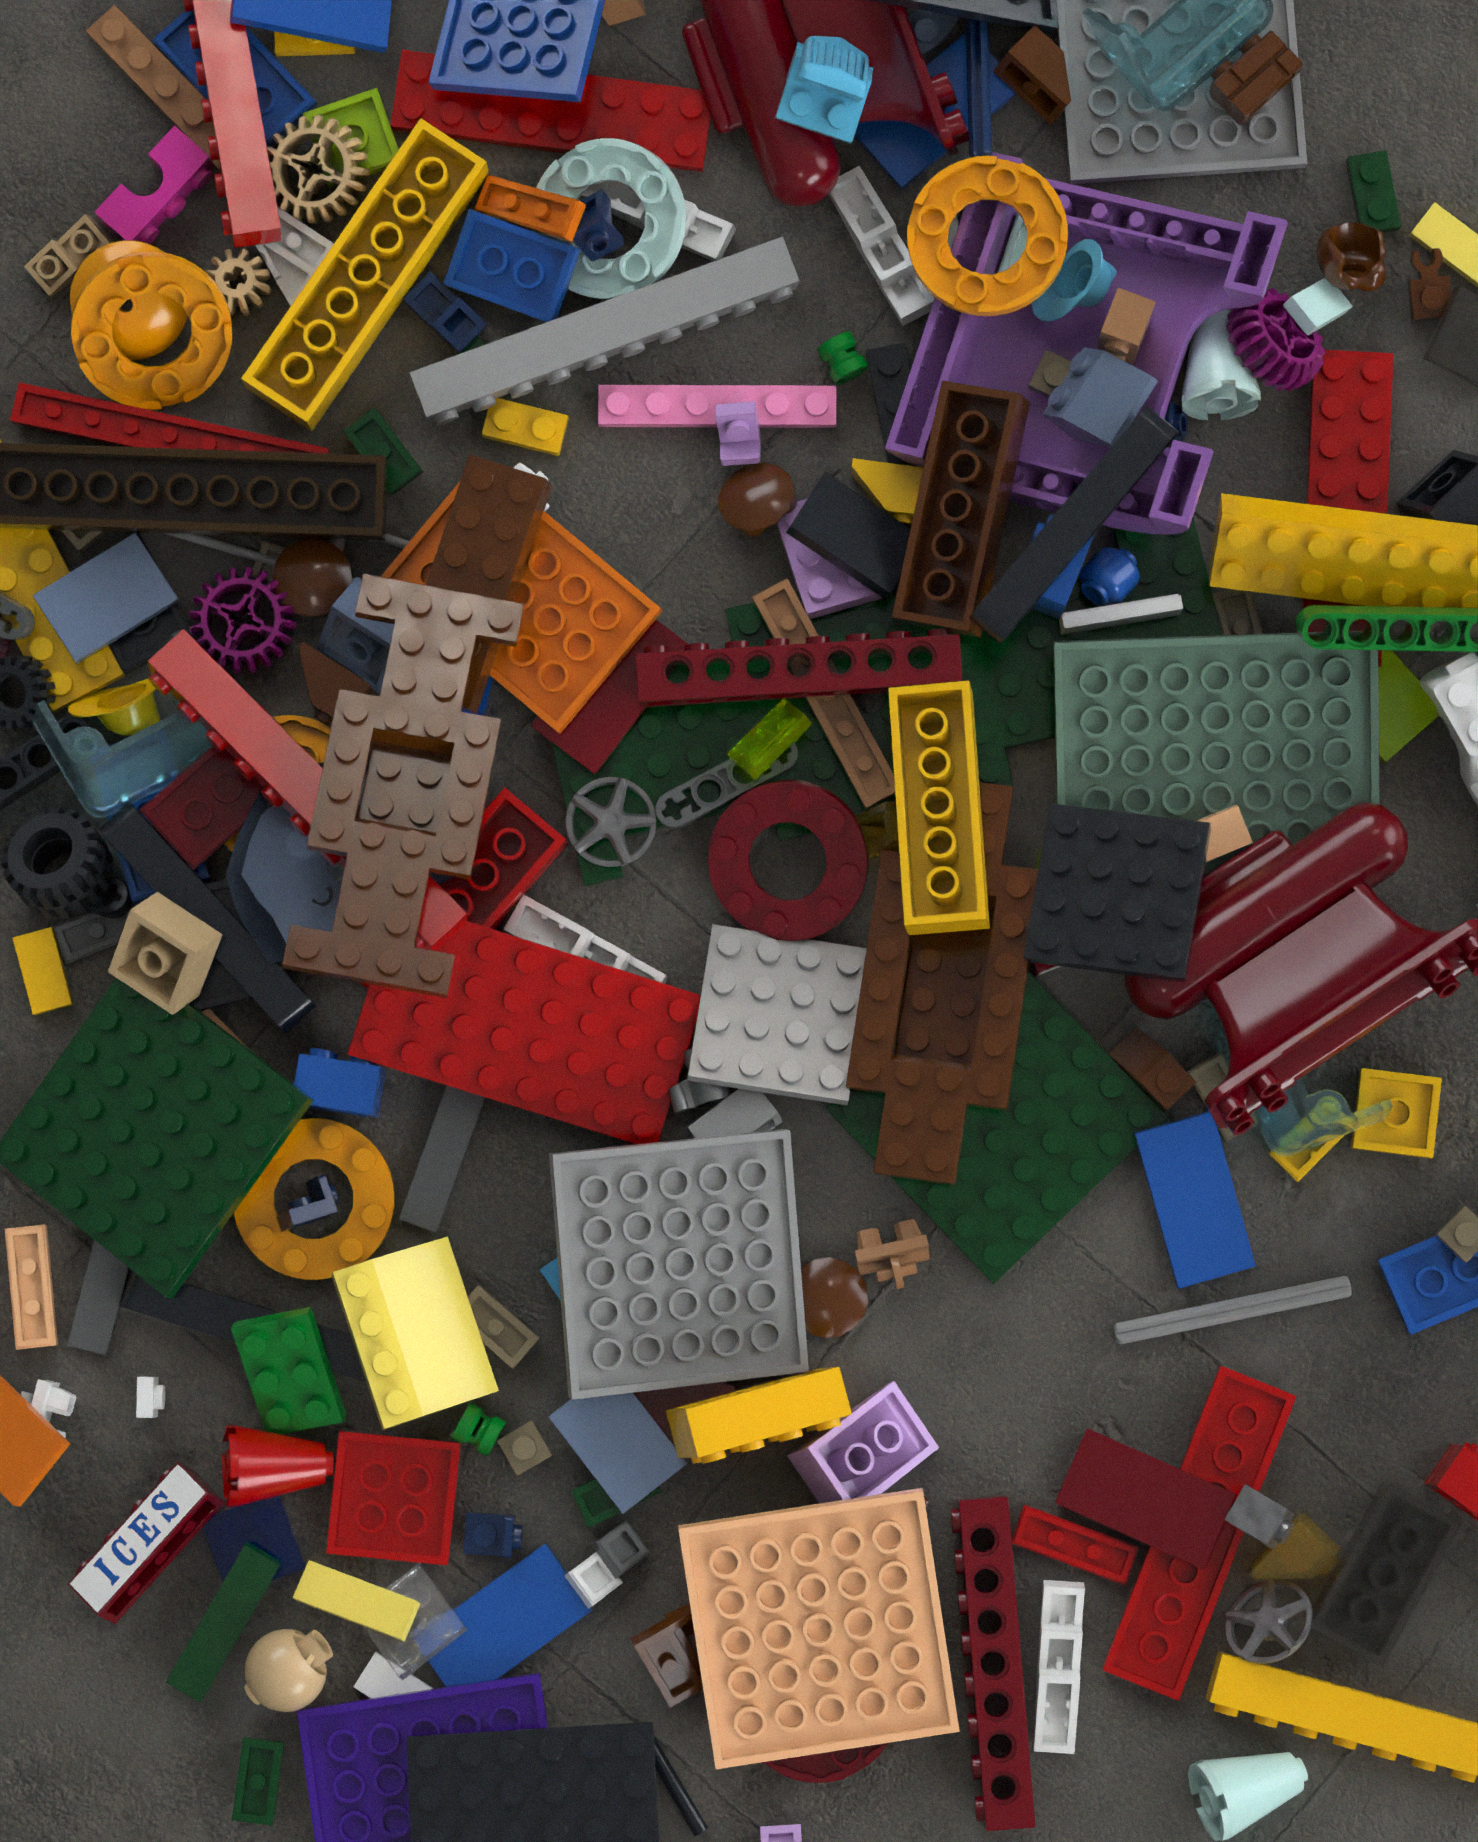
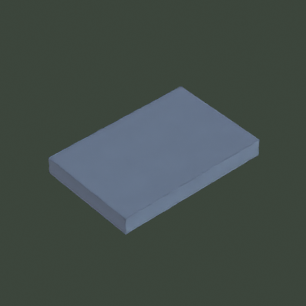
M133 533L33 595L36 603L76 664L179 602L176 594L136 533Z
M634 1393L570 1399L548 1416L622 1514L688 1464L684 1458H678L675 1446Z

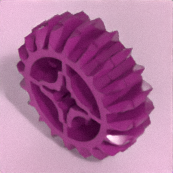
M1272 287L1269 290L1266 289L1264 298L1260 303L1250 307L1232 309L1227 315L1229 322L1225 326L1231 334L1227 340L1235 346L1236 350L1233 354L1240 356L1243 361L1242 367H1248L1252 371L1253 378H1261L1265 387L1272 385L1278 392L1283 389L1290 392L1301 385L1307 384L1314 378V375L1319 372V368L1324 364L1322 356L1326 352L1320 345L1323 340L1322 336L1317 334L1316 331L1306 335L1284 308L1283 304L1289 299L1286 292L1279 294Z
M231 567L228 572L230 580L225 581L218 572L214 574V579L218 583L214 589L206 582L201 585L205 593L208 594L206 599L196 595L193 597V602L202 607V610L189 611V617L201 623L191 626L189 631L191 635H203L196 642L203 649L210 647L206 652L214 660L220 655L218 664L224 670L228 667L230 661H233L232 668L235 674H241L243 663H247L250 673L255 674L257 673L255 661L261 660L268 669L272 667V663L267 657L270 653L273 652L280 659L285 656L281 648L278 647V644L281 642L285 645H292L293 639L284 634V630L294 631L297 629V624L285 618L293 616L295 613L292 612V606H282L281 600L285 599L287 592L275 593L274 589L278 584L276 579L266 586L268 580V573L262 570L256 579L253 580V569L251 567H245L243 578H239L235 567ZM243 590L249 591L235 605L219 603L231 593ZM261 595L269 599L273 605L275 613L273 627L258 618L257 613L260 607L258 602ZM250 611L248 617L256 626L242 624L240 629L236 630L238 625L230 615L243 617L246 612ZM213 614L228 623L227 641L224 647L213 636L211 625ZM250 636L267 638L262 644L253 649L236 651L237 647H241L245 639Z

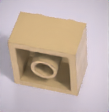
M156 892L130 909L108 973L173 1015L185 1007L186 1004L199 997L223 934L159 892Z

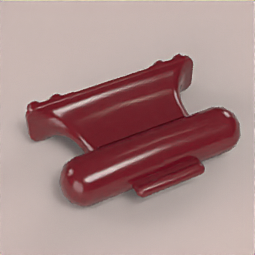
M699 0L705 17L687 23L682 29V36L715 129L719 133H728L744 127L765 187L774 199L784 205L801 207L816 204L831 193L841 171L839 156L831 137L775 119L797 43L804 44L805 40L810 36L841 37L868 56L869 66L873 67L872 82L858 123L884 120L912 124L933 135L942 145L948 156L958 154L957 145L969 141V132L960 110L957 109L945 114L944 108L958 104L955 92L946 72L933 77L929 75L905 7L870 0Z
M1362 802L1350 806L1294 844H1291L1281 831H1271L1205 875L1202 881L1186 983L1124 975L1125 989L1131 1002L1150 1017L1170 1020L1184 1015L1206 999H1209L1215 1008L1227 1037L1230 1059L1226 1078L1205 1099V1105L1219 1128L1229 1127L1234 1135L1245 1133L1254 1124L1250 1114L1262 1106L1269 1113L1281 1109L1288 1102V1097L1284 1091L1295 1085V1081L1415 1001H1421L1433 992L1440 999L1449 997L1460 986L1456 977L1466 970L1470 969L1474 976H1478V919L1466 920L1458 926L1445 931L1427 930L1408 922L1396 914L1372 890L1397 872L1405 862L1408 850V836L1401 820L1383 805Z

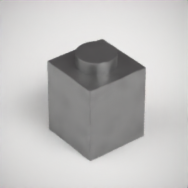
M1246 1484L1224 1519L1232 1526L1273 1550L1278 1542L1283 1544L1288 1539L1294 1527V1523L1291 1521L1294 1514Z

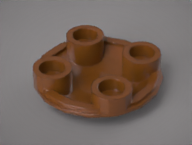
M768 463L751 464L735 471L724 482L718 495V509L724 521L733 528L742 530L749 537L760 535L764 529L778 523L786 514L792 512L797 505V499L794 495V484L789 474L779 466Z
M316 538L299 540L285 548L276 560L272 578L273 580L276 579L278 584L274 591L276 594L287 592L285 599L281 600V603L284 606H292V612L307 617H327L332 605L352 582L351 566L343 552L332 543Z
M831 1257L814 1259L802 1266L801 1276L806 1331L811 1335L830 1338L842 1336L854 1329L863 1318L868 1303L866 1283L858 1270L846 1261Z

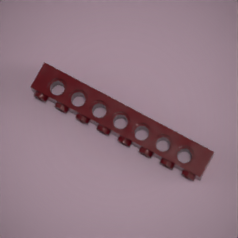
M932 629L926 631V636L910 637V632L895 631L886 633V639L870 640V634L860 633L846 635V641L830 642L829 636H812L805 638V644H789V639L775 638L765 640V646L749 647L748 641H730L725 643V648L709 649V644L692 643L684 646L685 651H669L668 646L664 645L648 646L644 648V653H636L638 702L640 707L875 694L889 693L888 688L959 682L962 681L960 634L951 635L950 629ZM918 650L925 651L931 657L932 662L925 669H916L908 661L911 653ZM875 653H884L890 658L891 665L887 670L877 672L870 668L868 659ZM836 655H842L848 658L851 667L843 674H835L828 668V661ZM798 657L806 659L811 666L809 672L800 677L792 675L787 669L789 662ZM755 660H763L770 666V672L762 679L752 678L747 672L749 664ZM721 662L729 667L730 673L726 679L713 681L707 676V670L713 663ZM672 666H685L690 672L687 680L680 684L670 682L666 675Z
M1003 1495L957 1499L958 1508L951 1509L952 1533H960L961 1549L954 1550L956 1574H963L965 1590L957 1591L959 1615H967L968 1631L961 1632L962 1655L970 1656L971 1672L964 1673L966 1698H974L975 1713L967 1714L969 1738H977L978 1755H971L973 1780H980L982 1795L974 1797L976 1821H984L986 1831L1035 1828L1008 1497ZM978 1528H987L993 1535L991 1546L983 1551L974 1549L970 1541L972 1533ZM990 1569L996 1575V1584L989 1591H979L974 1585V1577L978 1571ZM993 1610L998 1613L1000 1623L996 1630L983 1632L978 1628L977 1620L983 1611ZM996 1651L1003 1657V1665L996 1673H987L981 1668V1659L987 1652ZM995 1692L1003 1694L1007 1700L1005 1709L999 1714L988 1713L984 1708L986 1697ZM996 1734H1004L1010 1740L1008 1751L999 1756L991 1754L988 1751L989 1739ZM1001 1775L1009 1776L1013 1780L1011 1793L1004 1797L996 1796L991 1791L993 1780Z

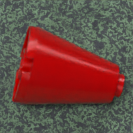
M226 1425L224 1427L222 1442H229V1450H225V1454H222V1484L224 1498H227L226 1507H237L325 1484L326 1476L333 1475L332 1451L325 1450L324 1443L237 1425Z

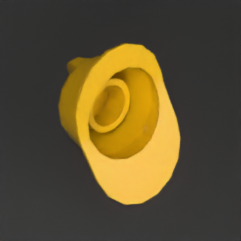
M149 679L131 685L96 691L75 700L68 708L69 714L75 717L97 716L108 730L125 736L136 735L154 728L160 723V715L153 694L156 688Z

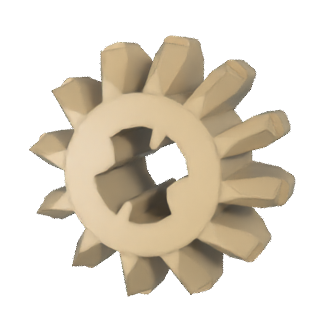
M243 248L239 252L238 258H235L232 250L226 249L225 256L227 260L222 262L218 257H213L211 262L217 270H205V272L222 291L229 307L230 316H233L237 306H240L244 316H248L250 314L248 304L252 302L256 307L262 308L263 302L258 294H270V286L263 282L267 281L271 275L268 269H260L263 264L260 256L249 260V252ZM238 276H242L245 284L239 283L236 289H232L229 281H236Z

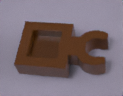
M1432 248L1433 258L1428 265L1421 263L1419 251H1411L1410 263L1418 272V279L1407 280L1411 320L1454 315L1450 276H1438L1437 272L1443 260L1442 252L1439 248Z

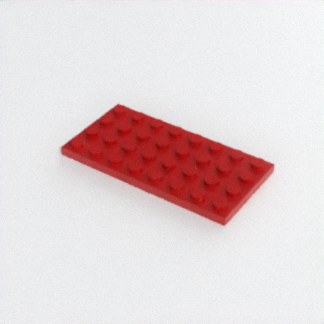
M469 921L437 951L455 955L447 998L368 985L347 1051L348 1055L634 1144L655 1143L659 1141L671 1104L668 1090L677 1085L685 1060L684 1051L688 1050L697 1022L701 995Z

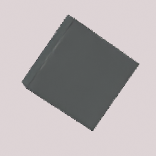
M627 1520L592 1545L615 1579L650 1553Z

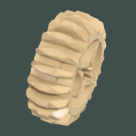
M315 115L312 119V124H310L307 117L301 116L298 118V130L292 123H286L284 127L288 136L284 137L275 133L273 139L279 143L278 148L267 147L268 155L274 157L273 162L269 163L270 169L273 171V186H277L274 189L276 201L283 199L279 208L285 212L293 209L292 215L299 221L306 214L308 222L312 224L317 223L320 214L325 222H332V209L338 215L345 216L347 214L343 204L345 201L354 206L358 204L357 198L352 195L354 189L360 192H365L366 186L357 182L358 176H369L368 169L358 167V164L365 162L368 156L364 152L354 153L361 146L362 141L357 137L349 139L352 129L348 126H343L338 130L339 121L334 118H330L325 124L323 116ZM313 138H320L318 144H313L312 149L306 155L293 154L296 148L303 142ZM333 142L343 157V174L336 171L332 165L334 152L331 150ZM301 162L322 166V170L329 172L331 176L310 173L308 168L301 166ZM288 165L294 167L299 173L297 187L300 188L298 196L289 183ZM329 182L339 185L328 197L318 201H311L313 194L318 195L323 185Z

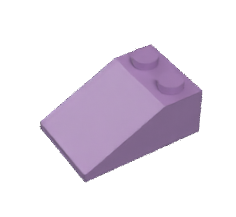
M895 1381L888 1383L851 1409L852 1415L840 1418V1426L818 1431L787 1455L819 1504L882 1494L939 1448Z

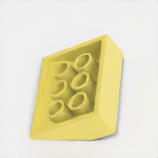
M448 1237L377 1257L332 1273L331 1276L382 1430L499 1391Z

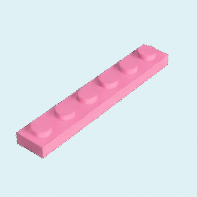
M598 385V426L718 428L716 404L755 401L760 428H836V386Z

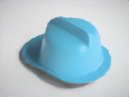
M1084 239L1076 243L1066 254L1062 268L1052 285L1037 300L1032 302L1034 315L1041 321L1051 322L1060 319L1074 307H1093L1105 298L1117 271L1113 265L1103 259L1101 247L1095 240Z

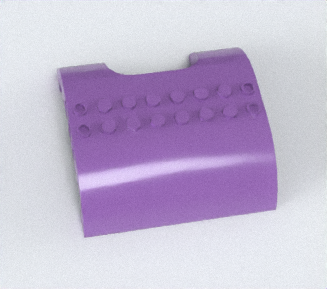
M992 152V156H997V159L1008 160L1018 164L1023 163L1021 158ZM1045 178L1058 194L1066 213L1068 224L1066 254L1076 243L1084 239H1093L1100 245L1103 259L1116 269L1117 274L1111 282L1108 293L1099 304L1089 308L1074 307L1060 319L1051 322L1041 321L1034 315L1032 303L1008 314L975 316L956 311L935 298L885 449L913 466L924 468L942 381L1019 393L1030 402L1010 502L1056 513L1108 452L1110 447L1075 441L1042 415L1049 404V398L1028 389V385L1045 350L1072 361L1084 347L1097 349L1101 329L1118 287L1156 301L1151 321L1132 366L1158 380L1137 416L1148 405L1164 419L1188 344L1196 329L1207 318L1221 311L1250 307L1263 300L1286 231L1287 220L1248 211L1244 224ZM980 200L968 204L964 208L951 247L952 256L962 267L970 271L989 275L998 273L1017 212L1013 207L996 200ZM1173 440L1171 448L1167 447L1102 525L1127 531L1163 535L1178 534L1188 530L1213 456V450Z

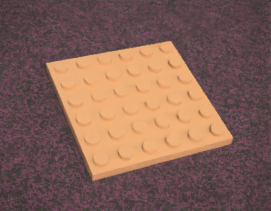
M923 1488L678 1525L716 1769L960 1732Z

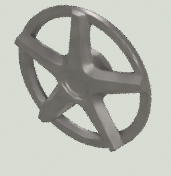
M604 777L589 782L573 796L567 810L566 829L572 846L583 858L599 866L618 867L635 861L648 849L655 835L656 814L650 798L638 785L625 778ZM615 785L609 803L606 806H601L584 797L589 791L599 786ZM627 788L635 792L642 799L648 814L624 812L623 807ZM576 807L580 808L594 820V825L579 840H577L573 828V817ZM649 827L643 844L634 853L629 855L624 832L627 829ZM607 838L618 860L597 858L588 853L586 849L599 840Z
M1265 1578L1263 1582L1243 1592L1234 1602L1230 1611L1226 1612V1637L1228 1643L1239 1657L1248 1662L1269 1664L1287 1658L1304 1643L1310 1632L1313 1610L1308 1596L1300 1587L1291 1582ZM1275 1589L1291 1591L1301 1600L1283 1607H1277ZM1262 1592L1261 1608L1259 1611H1240L1242 1606L1251 1597ZM1305 1610V1627L1299 1639L1295 1642L1287 1631V1619ZM1235 1623L1253 1627V1633L1243 1650L1235 1639ZM1263 1640H1276L1286 1649V1651L1271 1657L1253 1656Z

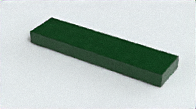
M248 1542L245 1543L165 1683L198 1702H202L282 1563L280 1560Z

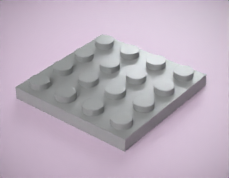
M712 924L687 1081L847 1106L850 1088H846L867 948L810 939L797 941L776 940L753 930Z

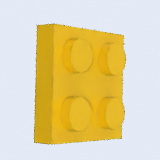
M1360 1068L1351 1149L1433 1158L1442 1078Z

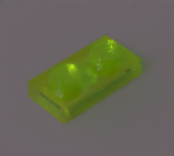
M783 698L727 755L739 768L756 780L793 742L799 739L812 723L804 713Z

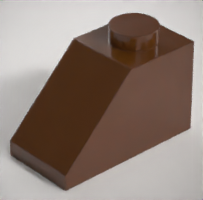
M1033 26L1007 52L993 72L1052 125L1071 102L1064 51L1038 27Z
M303 642L299 647L310 703L318 711L315 718L330 727L332 726L339 689L369 695L374 691L371 684L307 643Z
M1137 1026L1108 1053L1163 1112L1167 1111L1196 1083L1167 1051Z

